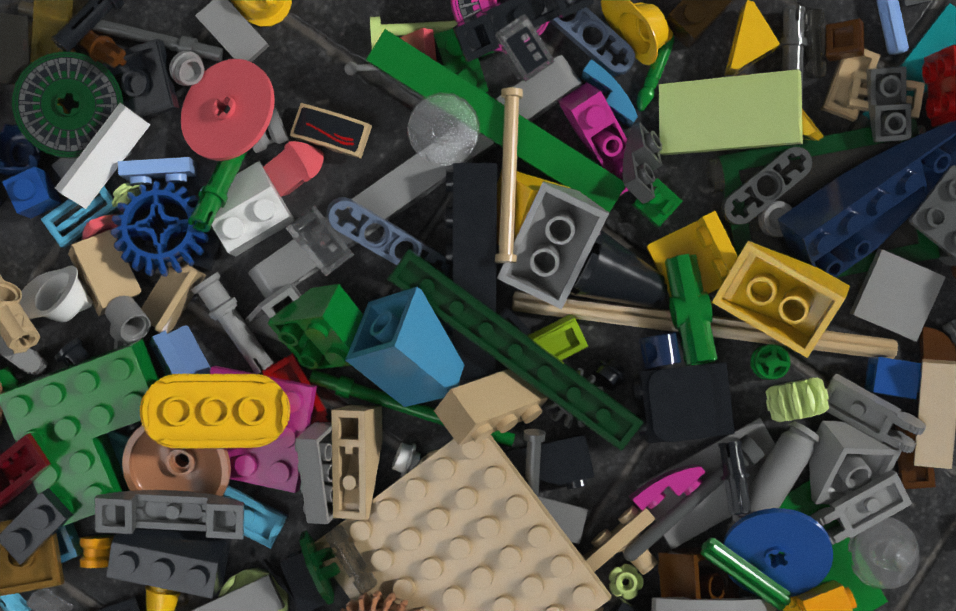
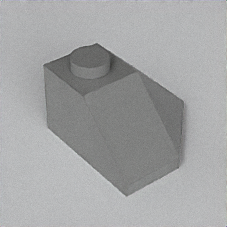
M822 421L816 432L819 435V444H814V453L809 459L812 501L814 504H831L892 470L902 451L884 441L881 443L846 422Z

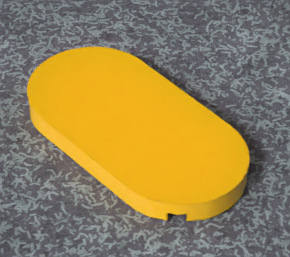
M260 374L167 375L150 386L144 394L140 405V419L147 435L159 445L172 449L263 447L276 440L282 434L290 418V403L283 389L269 377Z

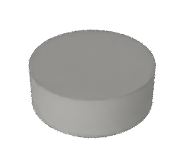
M776 201L769 205L758 215V224L761 231L770 237H782L783 234L777 219L790 211L792 207L782 201Z

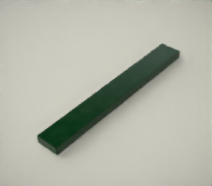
M409 249L387 278V280L402 291L414 287L420 288L436 316L620 451L624 449L643 424V420Z

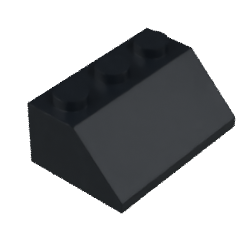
M135 528L133 534L115 533L111 544L106 577L213 598L224 585L231 539L206 538L205 531Z

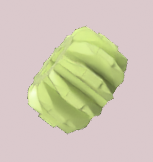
M817 377L774 385L766 390L767 409L770 411L772 420L777 422L812 417L825 413L829 409L827 388H825L823 380Z

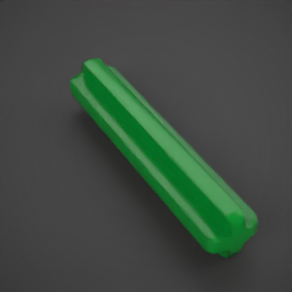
M710 537L702 544L701 555L773 607L783 610L790 604L791 594L788 590L717 539Z

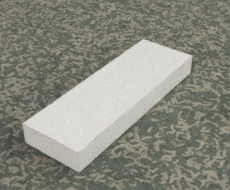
M119 103L55 189L87 209L118 168V161H123L150 124L122 103Z

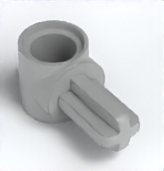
M125 295L116 297L106 307L105 315L111 323L110 335L115 339L114 349L140 340L149 332L151 327L150 319L132 297Z

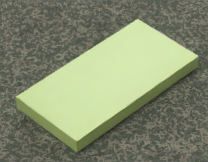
M797 69L659 84V139L662 143L660 154L675 155L803 144L801 71Z

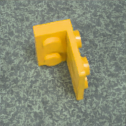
M716 211L648 244L646 247L657 271L664 275V283L667 284V291L670 297L671 292L665 267L666 259L679 255L696 254L703 290L709 294L722 286L738 258Z

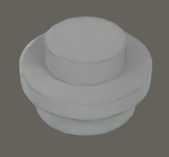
M182 51L171 60L169 73L172 80L179 85H195L204 75V65L196 53Z

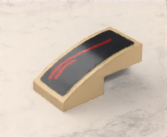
M300 103L290 136L296 140L326 147L333 152L362 159L372 125L339 113Z

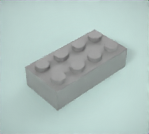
M314 422L295 441V450L298 453L299 461L298 472L301 476L300 490L304 498L303 512L306 515L307 523L328 524L333 519L332 423Z

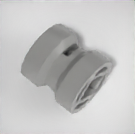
M274 108L270 124L267 128L271 137L269 138L266 130L261 139L252 147L255 153L266 150L267 146L274 142L281 144L289 141L276 108Z

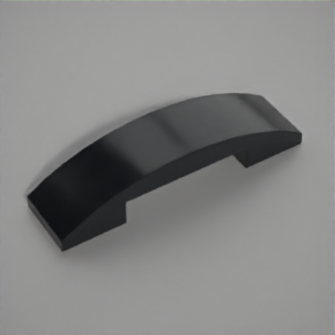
M503 0L453 27V31L465 61L470 62L500 48L499 44L505 42L526 26L531 30L554 18H564L593 4L594 1Z

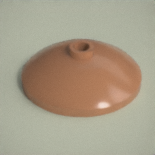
M142 425L128 439L122 457L123 474L130 491L177 490L223 496L230 481L231 464L226 448H167L153 441L147 435ZM179 454H185L189 458V462L182 461Z

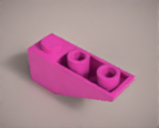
M585 83L559 100L558 103L595 163L623 180V159L627 138L601 90L589 83ZM626 187L624 188L621 195L628 191Z

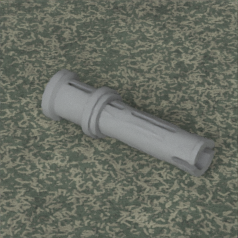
M217 272L192 288L191 291L193 294H198L210 311L208 316L211 319L213 318L214 321L218 319L253 370V373L259 374L261 370H265L274 362L267 355L235 308L238 306L236 303L238 301L235 297L229 296L219 281L221 276Z

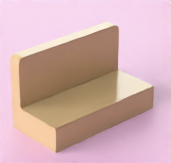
M111 230L72 244L68 253L74 267L78 269L81 281L87 287L88 296L92 299V304L98 316L105 314L106 307L116 297L124 295L135 297L141 293V288L129 263H125L121 258L123 251H117L114 247L117 239L111 235Z
M184 261L179 263L182 267L181 273H176L172 266L168 267V276L163 277L161 275L141 308L150 319L151 325L159 333L165 330L167 334L172 332L194 296L191 289L200 284L206 276Z

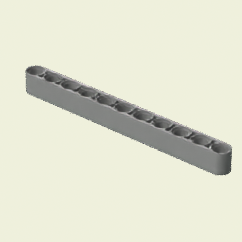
M559 55L549 61L547 64L550 65L531 78H525L513 86L514 88L523 89V98L519 99V115L530 122L558 104L559 100L583 84L563 55ZM501 95L496 98V100L505 105V99ZM462 122L351 200L390 221L445 183L446 170H453V163H473L498 145ZM347 206L344 210L337 209L335 214L339 218L338 223H341L343 219H347L356 226L352 231L356 233L360 221L349 213L350 207ZM362 214V215H361V220H362L364 217H366V215ZM327 216L321 220L344 250L331 261L357 244L354 240L336 231L329 223ZM377 223L368 225L365 229L364 237L366 238L382 227V225ZM321 226L315 229L318 235L324 232ZM327 234L321 238L325 244L331 240ZM299 235L253 267L248 274L265 299H267L288 283L297 286L325 265H323L303 237ZM334 243L328 246L331 252L338 249Z

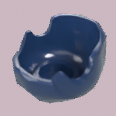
M5 124L0 131V173L13 177L34 166L37 167L41 162L43 152L34 147L23 136L16 124Z

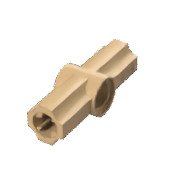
M0 275V335L14 354L23 353L32 346L37 345L40 334L19 304L22 299L21 290L13 283L4 281Z

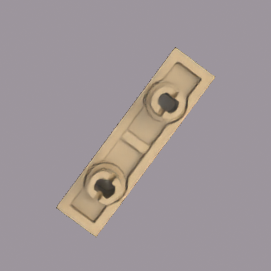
M634 505L631 506L618 518L621 523L611 532L608 529L603 530L591 541L593 547L582 557L595 572L617 552L624 553L625 549L638 539L639 533L656 518L646 507L641 510L640 508L637 509ZM648 549L635 561H630L642 575L648 573L658 563ZM601 606L595 611H603L604 608Z

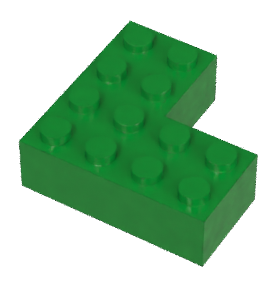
M143 339L19 384L0 393V406L15 441L17 442L26 434L31 433L51 463L33 481L38 495L49 488L70 510L73 516L64 525L95 515L96 495L130 491L107 433L141 421L140 405L142 398L150 386L159 380Z

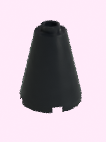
M601 230L570 294L651 308L655 303L659 304L662 302L667 292V284L664 283V275Z

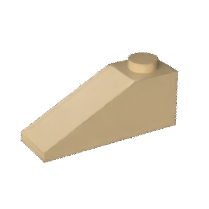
M348 405L331 410L333 518L367 520L370 516L382 446V406Z

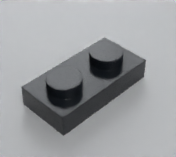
M47 488L0 533V544L21 565L29 560L73 514Z

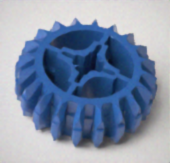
M154 181L151 191H148L145 185L140 184L139 190L141 194L137 197L134 193L128 192L127 197L131 202L128 205L121 202L117 205L123 215L112 216V221L118 227L111 229V235L118 239L114 243V247L117 251H123L121 255L122 260L125 263L133 261L132 268L135 271H140L145 266V272L148 276H153L157 267L163 277L168 276V267L171 266L176 273H181L182 267L179 263L184 260L189 266H193L194 261L190 256L191 253L202 255L204 251L197 243H205L209 239L207 234L192 228L193 225L188 223V219L199 201L196 195L188 197L189 192L183 186L176 191L174 183L170 181L166 184L164 190H162L158 181ZM164 205L181 209L187 214L188 219L180 220L179 217L167 216ZM151 208L148 217L137 221L146 210ZM161 217L167 229L163 228L164 232L160 234L159 239L154 228L158 229L157 225L161 224ZM184 233H186V236L184 237L182 242L177 247L170 250V246L173 240H175L178 237L184 236ZM134 238H142L143 241H153L157 254L148 253L136 247Z

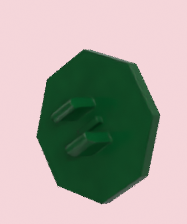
M307 530L302 531L299 542L306 566L319 594L330 605L334 602L335 594L330 578L339 574L341 569L335 562L328 566H325L323 562L335 558L336 553L331 547L317 551L313 538Z

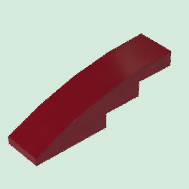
M31 433L26 434L0 455V510L26 489L51 464Z

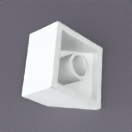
M258 161L236 175L227 193L228 200L223 208L220 207L212 227L227 253L236 257L295 222V219L277 192L263 165Z

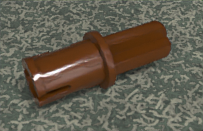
M90 31L78 43V47L88 53L95 62L99 61L101 64H107L112 68L118 65L123 67L127 62L124 59L125 50L118 47L108 36H99Z

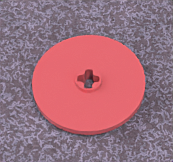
M243 59L221 61L205 70L202 79L189 89L181 112V129L190 148L204 158L214 161L230 160L250 150L264 135L274 111V89L267 74L254 63ZM227 106H229V107H230V110H229V112L226 114V112H224V110H225V108H226Z

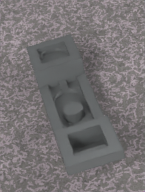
M135 490L100 494L95 497V532L133 534L135 528L205 531L206 538L243 540L244 502L213 494L177 490Z

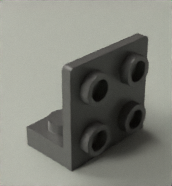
M955 165L948 167L909 218L911 225L942 249L938 259L946 266H956Z

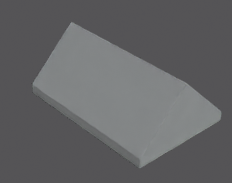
M543 181L514 241L513 254L517 255V263H504L497 279L562 310L609 212L578 190Z

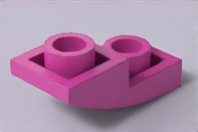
M696 464L670 470L642 485L629 498L641 510L647 506L653 509L665 498L666 494L663 491L667 487L677 496H680L683 492L686 495L691 494L702 483L699 477L705 471Z

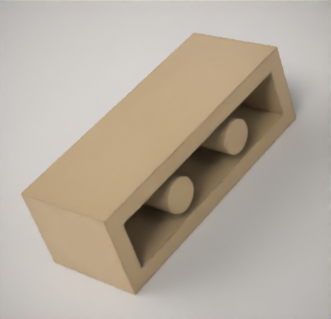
M507 369L450 389L434 412L460 446L472 440L475 443H479L498 430L500 433L507 432L518 422L524 421L525 424L532 422L542 413L541 406L547 401L548 397L513 371Z

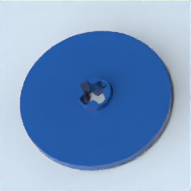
M771 508L750 513L732 525L722 543L788 590L791 594L790 597L803 594L821 583L829 573L833 562L832 543L823 526L812 517L791 509ZM728 575L730 579L740 588L749 593L755 594L747 587L742 585L740 582L735 580L733 577Z

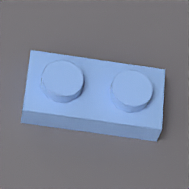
M190 157L118 161V174L122 178L130 180V185H151L152 179L165 178L166 183L169 181L172 183L187 182V177L197 176V164Z

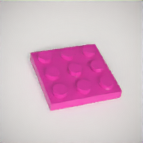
M213 366L210 370V374H254L220 366ZM269 377L283 389L289 399L290 418L288 424L276 440L263 447L226 448L231 464L230 479L296 493L300 490L301 476L298 472L299 461L298 453L295 450V441L311 425L317 386Z

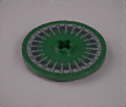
M55 52L42 56L32 62L19 76L12 95L14 118L23 136L40 151L60 158H78L119 103L123 104L122 92L113 74L99 61L95 62L90 56L76 52ZM70 96L73 97L74 104L79 105V107L72 108L71 113L66 114L63 107L58 105V103L65 102L66 97Z

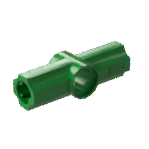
M685 254L666 259L665 267L671 292L669 299L670 314L673 326L679 332L685 366H695L716 361L717 354L710 325L713 319L712 306L708 293L703 290L696 254Z

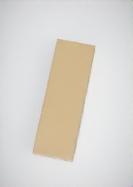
M922 359L917 418L925 423L926 428L923 434L916 435L914 466L952 469L956 429V361Z

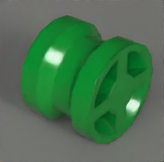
M776 344L762 345L756 348L750 357L752 372L764 380L783 377L789 371L791 365L788 352Z

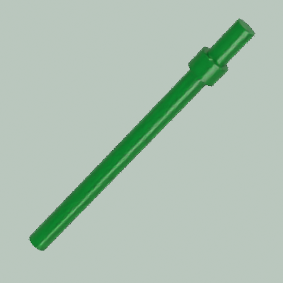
M315 369L312 371L309 382L336 391L335 395L347 399L352 396L444 426L434 412L436 408L423 404L403 407L386 392L355 383L354 378L341 375L339 378ZM498 430L491 434L497 443L512 447L515 438L514 433H500Z

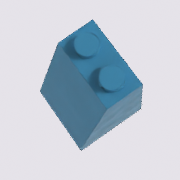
M418 287L368 302L345 361L403 407L444 398L450 389L459 386V380L464 368V363L423 291Z

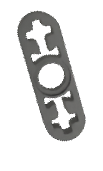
M792 147L779 153L723 200L721 213L724 219L736 225L750 222L810 172L812 158L809 152L801 147ZM789 155L792 158L799 156L802 160L798 164L801 169L799 172L794 169L781 176L773 170L775 165L778 171L783 170L789 165L790 161L787 158ZM764 175L773 178L776 184L775 191L770 196L761 195L757 189V182ZM782 177H784L785 179H787L788 182H787V183H784V180H783ZM748 188L751 196L759 201L760 205L756 206L755 201L750 202L743 208L744 217L741 215L733 216L731 214V211L734 209L733 200L736 202L746 200L750 196L745 193V190Z

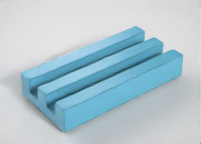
M105 185L99 192L101 195L95 198L87 209L81 208L57 227L53 223L76 207L77 203L68 199L41 219L61 248L65 249L82 236L84 227L90 220L104 215H112L118 210L117 206H112L113 196L105 188ZM105 202L107 203L105 207H103L90 218L85 220L79 226L74 228L68 234H66L65 236L61 235L63 232H65L78 221L83 219L89 213L94 211L100 205H102Z

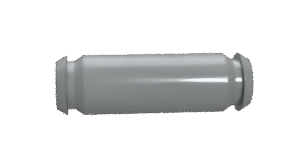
M796 421L788 424L790 429L781 434L748 487L750 513L764 509L780 508L813 455L814 444H819V435ZM750 513L732 515V520L737 522Z

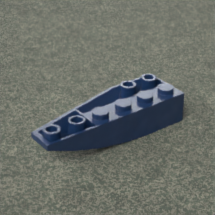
M956 121L927 131L866 160L834 179L779 217L777 220L785 243L796 259L815 266L836 278L876 250L914 213L948 167L956 166Z

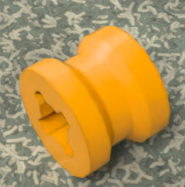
M114 535L80 537V546L83 548L80 567H108Z

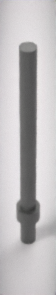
M20 1L18 5L19 15L65 25L76 14L25 1ZM101 20L91 30L95 33L142 44L160 39L164 41V46L167 50L178 53L192 51L201 58L218 62L222 61L224 55L223 48L198 43L197 38L184 35L181 38L105 20Z

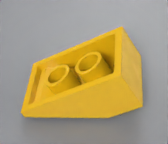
M748 241L712 303L808 358L846 299L850 286L815 266Z

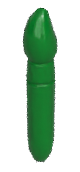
M674 35L669 42L658 49L657 59L649 68L644 87L638 92L636 106L640 112L644 111L654 97V90L659 83L673 48Z

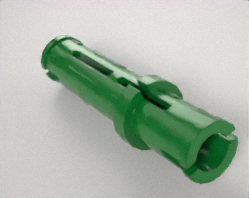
M248 151L236 158L218 161L206 187L202 186L198 194L200 199L188 219L189 225H193L192 228L200 232H208L217 212L220 207L223 208L228 200V190Z

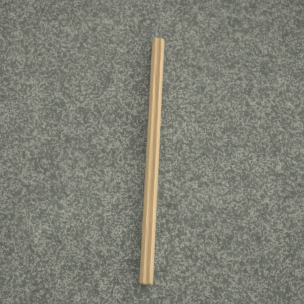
M517 290L513 294L512 310L556 317H565L571 314L575 319L678 332V329H675L673 326L670 310L573 297L567 298L561 310L524 291ZM713 316L712 323H710L713 337L786 346L741 319ZM825 330L813 350L894 359L897 356L898 343L894 339Z

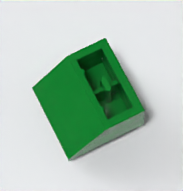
M340 284L309 289L298 299L271 317L267 324L306 370L351 366L345 359L363 314Z

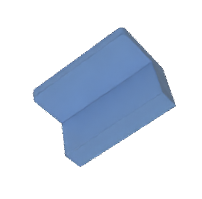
M187 325L168 334L165 330L152 336L148 345L165 376L172 374H210L211 367Z

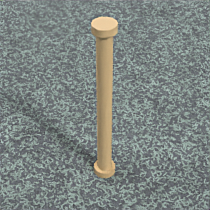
M508 87L501 89V97L505 99L499 254H495V262L517 263V255L513 254L519 99L523 98V89Z

